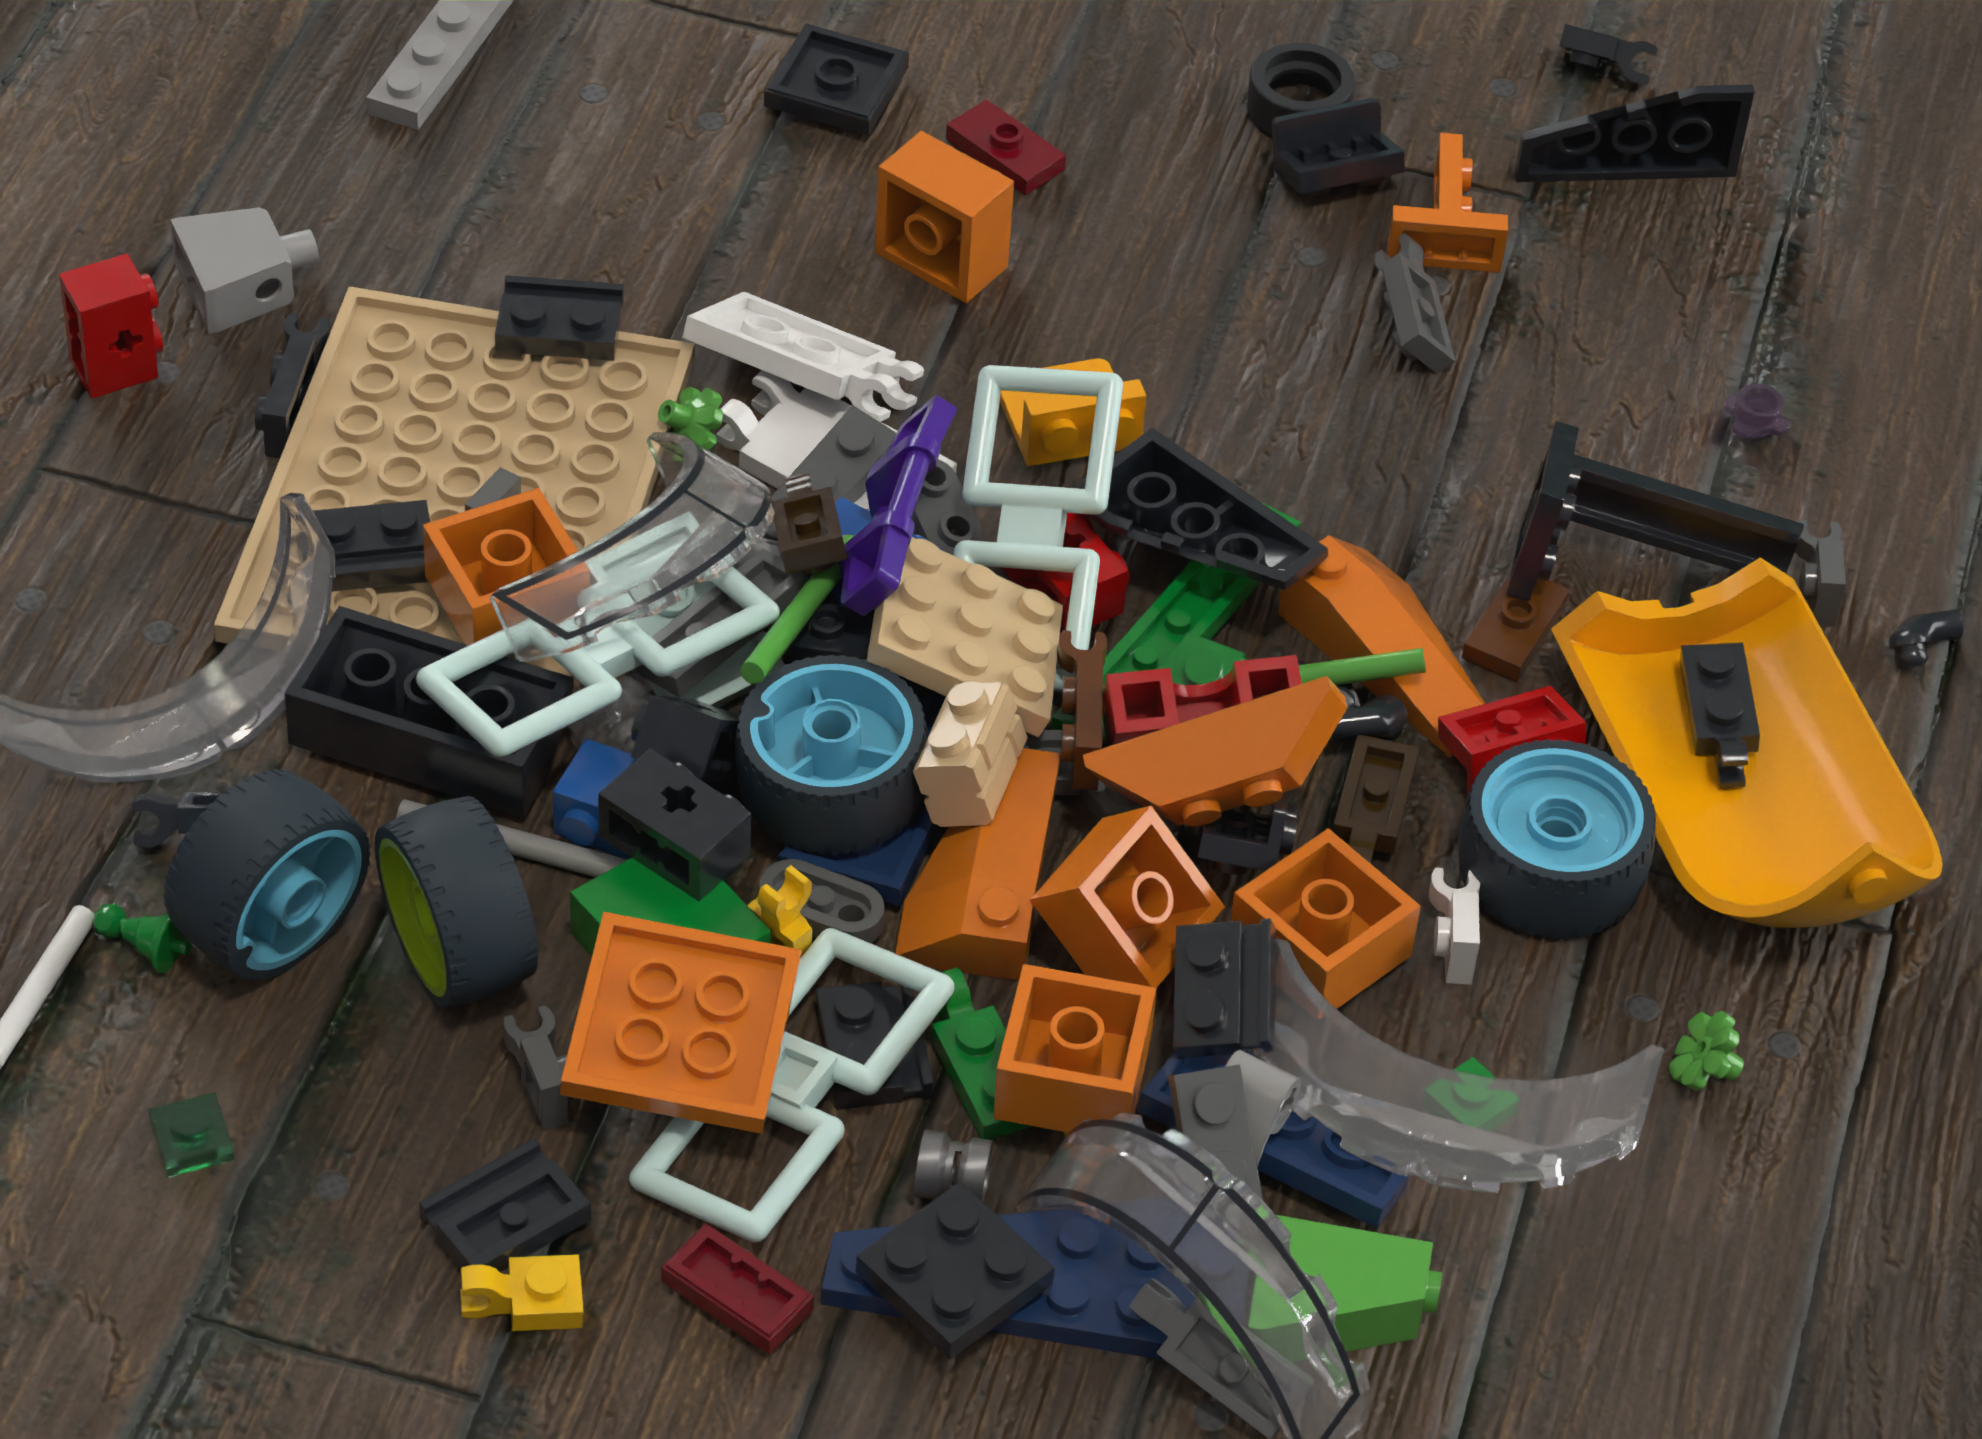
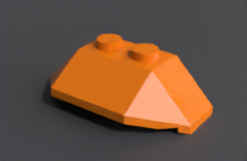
M1324 676L1084 754V764L1108 788L1144 807L1152 806L1157 814L1175 824L1202 826L1218 820L1222 816L1221 812L1242 805L1250 807L1266 806L1280 800L1283 797V792L1301 787L1348 707L1342 692L1328 676Z

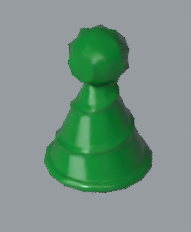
M115 903L102 904L94 913L92 923L97 934L102 935L106 939L117 938L121 933L123 938L129 941L139 954L152 964L156 973L166 974L179 955H188L192 948V944L188 942L189 940L168 917V914L127 918L124 908L118 907Z

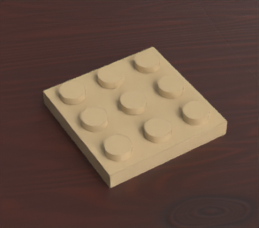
M912 537L907 547L898 588L875 607L867 661L883 668L886 667L890 669V672L896 673L944 696H947L949 689L954 684L968 681L979 683L1002 682L1009 685L1017 706L1015 714L1020 715L1027 733L1039 737L1051 718L1063 605L1051 600L1041 591L1026 589L1006 580L983 565L971 564L944 552L928 540Z

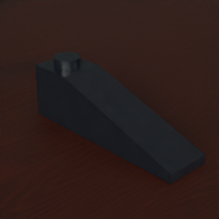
M1753 84L1694 86L1522 132L1514 172L1515 182L1736 177L1755 93Z
M1153 428L1149 429L1114 456L1108 505L1105 511L1100 514H1085L1109 532L1282 590L1288 589L1328 557V548ZM1086 477L1072 488L1085 489Z

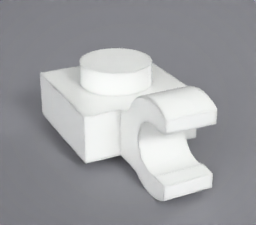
M1435 868L1430 882L1429 900L1446 917L1436 918L1434 956H1445L1446 983L1472 985L1480 945L1479 889L1481 883L1469 870L1466 887L1454 889L1445 884L1443 868Z

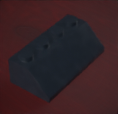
M338 606L284 692L288 743L290 745L455 797L471 796L484 806L522 818L527 814L550 773L562 728L505 757L493 756L420 689L416 681L420 669L469 645L342 606ZM503 657L452 683L501 728H504L571 695L574 688V677L509 657Z

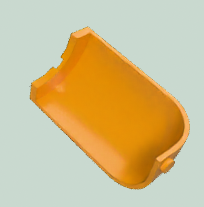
M1758 558L1716 585L1690 593L1692 603L1678 608H1663L1659 600L1629 601L1596 591L1551 628L1615 757L1621 763L1624 762L1630 770H1633L1636 773L1635 775L1642 780V784L1647 787L1656 813V839L1674 874L1687 892L1700 903L1726 916L1752 924L1777 928L1820 927L1842 923L1880 911L1909 897L1940 876L1942 872V857L1932 829L1795 580L1764 559ZM1743 642L1760 731L1758 752H1748V765H1743L1746 780L1745 787L1720 788L1714 754L1695 755L1679 663L1681 645Z

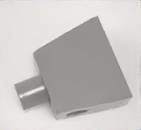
M260 207L170 219L175 264L208 335L289 305L294 299L292 270L319 263L317 244L310 229L279 236L268 211Z

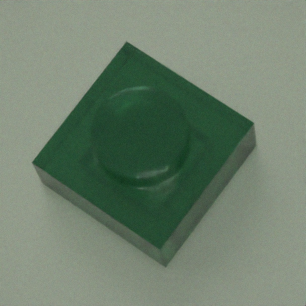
M216 1092L148 1109L151 1129L167 1178L234 1161L233 1144Z

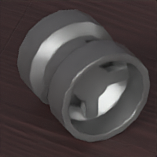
M925 1129L917 1161L914 1197L935 1200L952 1188L957 1153H962L957 1183L962 1182L984 1203L990 1173L993 1140L972 1137L963 1143L951 1141L944 1132Z

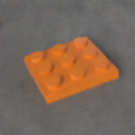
M603 912L561 1078L560 1095L762 1134L802 950Z

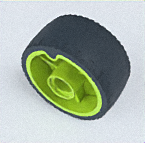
M466 796L441 801L411 811L378 828L374 841L375 860L381 890L392 925L412 970L425 993L428 994V997L438 1007L450 1008L482 1000L512 988L536 973L539 955L537 936L522 879L498 826L478 800H475L474 797Z

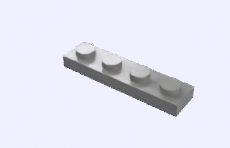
M439 0L367 95V114L419 130L514 0Z

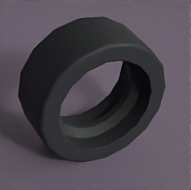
M1290 42L1273 46L1259 54L1251 66L1247 112L1257 127L1269 136H1272V121L1275 117L1353 102L1355 73L1346 59L1333 50L1314 43ZM1288 84H1302L1320 89L1328 97L1316 101H1295L1281 96L1273 89Z

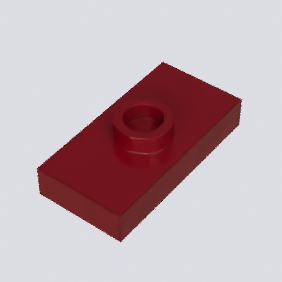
M987 99L946 125V139L978 162L1014 180V188L1024 195L1037 189L1066 168V154Z
M707 1223L661 1267V1282L768 1355L814 1310V1296Z

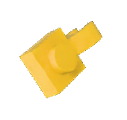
M790 865L785 869V880L778 891L765 884L760 888L758 897L747 906L771 930V944L801 949L802 957L812 944V928L800 913V910L811 894L812 882Z
M579 1254L509 1257L508 1275L502 1274L497 1269L487 1265H469L461 1268L462 1289H460L462 1317L477 1319L491 1315L511 1314L512 1331L583 1327L584 1312Z

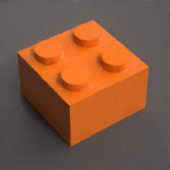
M920 131L878 166L875 253L967 304L1008 267L1014 180L931 135Z
M540 488L423 524L425 577L466 645H471L527 618V616L492 596V594L529 580L580 555ZM584 561L549 579L510 594L508 597L533 612L545 616L550 622L565 631L573 629L591 620L579 608L577 603L579 594L591 587L590 569Z
M1152 806L1102 818L1030 899L1031 903L1085 975L1155 988L1159 986L1175 967L1176 926L1212 923L1225 908Z
M1328 828L1234 892L1230 922L1242 921L1243 925L1261 924V919L1271 918L1276 928L1275 984L1316 1020L1321 1021L1412 956L1421 906Z
M1023 964L997 1065L994 1119L1062 1132H1069L1084 1122L1099 1119L1132 1123L1152 1039L1157 988ZM1097 1126L1079 1129L1073 1132V1134L1128 1143L1130 1132L1113 1127Z

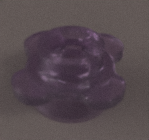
M1749 384L1741 388L1738 394H1731L1725 399L1724 409L1733 416L1735 421L1733 431L1737 436L1744 439L1765 437L1769 433L1782 436L1789 431L1791 422L1782 415L1784 399L1775 388L1765 384Z

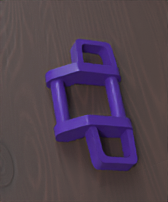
M938 395L932 397L900 426L885 455L874 463L869 470L865 486L869 511L873 520L845 543L848 559L839 561L843 585L841 603L862 617L893 594L900 584L907 547L915 530L912 516L925 477L937 464L941 451L940 444L957 411L955 406Z

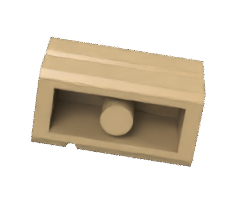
M968 681L954 684L949 689L924 749L913 770L921 794L926 795L924 802L933 824L939 825V827L988 825V823L993 821L1018 762L1017 757L1021 755L1028 738L1020 715L1015 714L1017 706L1009 685L1002 682L979 683Z

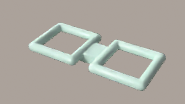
M987 365L980 370L978 375L962 497L971 506L1001 508L997 542L963 540L955 546L953 556L971 564H980L988 567L1073 573L1066 630L1071 631V644L1075 648L1088 650L1100 557L1092 549L1063 547L1067 513L1100 514L1107 508L1123 393V380L1116 373ZM1001 390L1097 397L1085 489L989 482ZM1056 667L1053 692H1062L1063 676L1074 677L1062 667Z
M691 538L583 590L578 596L577 603L579 608L591 620L567 632L574 631L620 611L613 605L614 603L690 566L697 568L717 553L700 539ZM721 559L702 574L744 610L665 649L627 616L569 640L561 638L527 617L423 667L418 672L416 681L420 689L495 757H505L616 702L622 693L621 685L615 679L616 677L642 664L656 676H668L775 623L779 618L780 609L776 602L727 561ZM536 642L586 687L509 726L501 728L452 682Z
M828 928L823 930L800 959L789 1015L834 958L919 992L918 996L864 1065L785 1031L766 1117L809 1135V1137L751 1211L665 1173L704 1122L674 1117L632 1169L629 1176L631 1186L645 1195L749 1242L756 1243L762 1241L844 1135L845 1128L843 1122L835 1116L816 1109L817 1104L835 1082L864 1095H872L878 1092L954 992L953 980L946 974L837 929Z

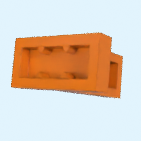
M1440 133L1433 177V209L1393 205L1387 254L1393 258L1400 252L1399 236L1405 233L1422 247L1424 252L1423 266L1501 273L1508 234V215L1472 212V197L1462 196V192L1469 193L1473 166L1471 158H1463L1462 134Z

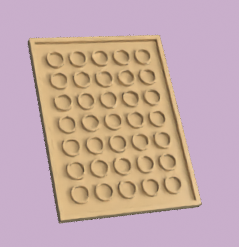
M349 286L215 620V641L247 647L270 612L278 594L289 556L292 533L291 496L303 511L427 500L430 522L464 512L465 503L501 467L521 477V493L540 488L580 555L618 534L645 515L668 445V441L653 432L670 433L671 426L658 419V411L666 400H673L680 404V394L686 389L695 362V344L619 331L615 361L496 352L495 331L499 311ZM296 510V541L289 579L274 618L255 648L307 657L315 644L322 623L327 592L312 594L303 519ZM640 529L592 558L638 537ZM429 582L332 592L326 625L338 606H342L465 644ZM536 642L505 656L574 677ZM575 677L572 694L586 688Z

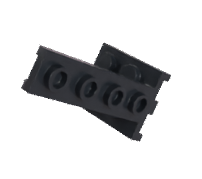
M1555 421L1544 461L1540 464L1527 510L1524 511L1521 519L1506 594L1530 601L1537 579L1548 582L1557 557L1559 546L1556 545L1561 530L1566 531L1570 521L1737 572L1758 558H1762L1785 574H1787L1802 535L1804 524L1575 455L1574 451L1579 428Z

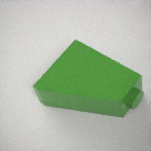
M1268 1213L1267 1225L1283 1243L1310 1281L1327 1310L1346 1352L1417 1339L1422 1311L1436 1313L1442 1272L1429 1270L1433 1242ZM1264 1235L1248 1329L1292 1362L1337 1354L1336 1346L1305 1289L1279 1252Z

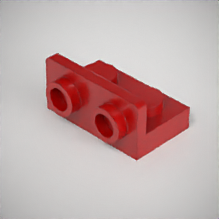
M1547 686L1438 717V738L1467 769L1468 796L1479 771L1495 755H1500L1502 751L1509 750L1512 746H1519L1525 742L1531 743L1535 740L1544 741L1545 739H1550V741H1556L1558 739L1586 744V722L1552 686Z

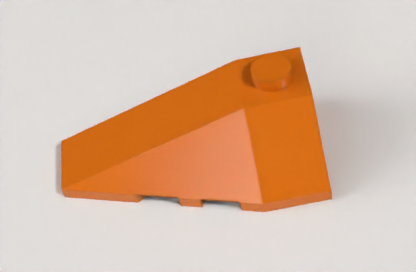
M1328 535L1319 541L1328 548V557L1288 589H1281L1277 614L1332 660L1423 648L1426 673L1363 681L1360 683L1376 696L1391 695L1397 697L1405 704L1408 711L1407 722L1451 758L1454 755L1438 738V717L1486 703L1410 585L1366 549Z
M1023 748L1021 755L1017 757L1018 762L993 821L988 823V825L949 826L904 901L895 954L932 969L947 971L958 967L962 973L1019 981L1023 964L1028 962L1036 908L1030 899L1040 888L1061 753Z

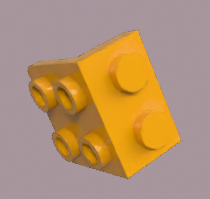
M1099 358L1044 367L1045 369L1113 373L1109 362ZM1140 379L1123 382L1115 451L1123 450L1143 435L1147 395ZM1001 390L1000 403L1027 467L1089 456L1097 401L1096 396Z

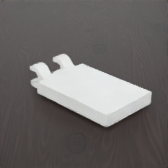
M746 292L739 293L688 315L682 337L832 399L838 400L842 397H847L855 407L879 422L889 418L891 411L878 406L874 402L873 390L881 393L884 401L890 407L897 410H905L916 404L917 397L907 394L901 389L899 384L900 377L914 381L922 377L924 373L923 367L916 362L896 360V352Z
M761 370L753 378L752 384L763 390L752 400L751 406L765 416L758 422L747 405L739 400L731 399L720 409L723 411L722 421L727 424L716 434V438L724 447L739 451V468L778 489L785 482V478H788L850 409L851 405L840 399H832L808 388L799 393L794 389L790 381ZM884 424L885 426H887L888 428H890L891 430H893V431H895V432L897 433V430H895V429L891 428L890 426ZM939 454L938 459L947 463L956 473L957 463ZM926 481L930 485L935 486L933 483ZM865 489L854 503L864 509H869Z

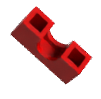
M1297 655L1234 661L1231 671L1226 676L1200 685L1173 683L1170 668L1107 674L1102 699V719L1107 747L1300 685L1302 682Z

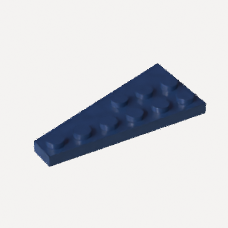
M1188 1195L1109 1203L1141 1223L1168 1246L1171 1245L1193 1214V1212H1190ZM1260 1201L1248 1203L1258 1214ZM1091 1205L998 1215L1045 1258L1055 1270L1053 1284L989 1332L1164 1360L1157 1354V1351L1168 1336L1141 1318L1129 1305L1144 1284H1148L1152 1278L1171 1290L1188 1309L1202 1292L1162 1252L1121 1221ZM1237 1205L1203 1211L1174 1251L1206 1282L1235 1319L1242 1322L1256 1225ZM897 1226L834 1232L821 1288V1305L905 1318L856 1272L857 1255Z

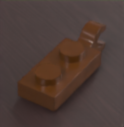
M1063 630L1059 638L1058 662L1065 671L1074 677L1063 676L1061 714L1073 715V724H1062L1060 761L1073 763L1072 789L1098 790L1099 779L1085 767L1083 755L1102 749L1103 666L1106 660L1107 638L1103 632H1096L1094 646L1088 650H1080L1071 644V631Z

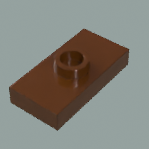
M1508 576L1464 643L1462 658L1518 682L1568 604L1571 589L1549 580L1547 582L1537 579L1530 601L1506 594L1509 581Z

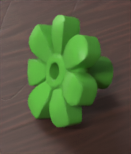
M688 387L680 394V404L673 400H666L662 403L658 411V419L671 426L670 433L689 438L669 436L671 441L698 456L697 446L693 441L703 448L704 453L708 452L717 443L716 435L710 432V430L718 429L722 423L723 411L718 409L722 403V397L719 393L709 388H705L700 392L698 389ZM668 442L666 449L675 452L677 459L686 463H692L696 460L695 457Z
M1719 1011L1712 1017L1704 1012H1699L1688 1022V1029L1692 1037L1682 1035L1674 1052V1055L1678 1057L1674 1058L1669 1066L1672 1078L1693 1091L1703 1089L1710 1075L1716 1079L1725 1078L1728 1081L1737 1078L1743 1069L1744 1061L1740 1056L1732 1052L1739 1042V1033L1732 1029L1736 1020L1724 1011Z

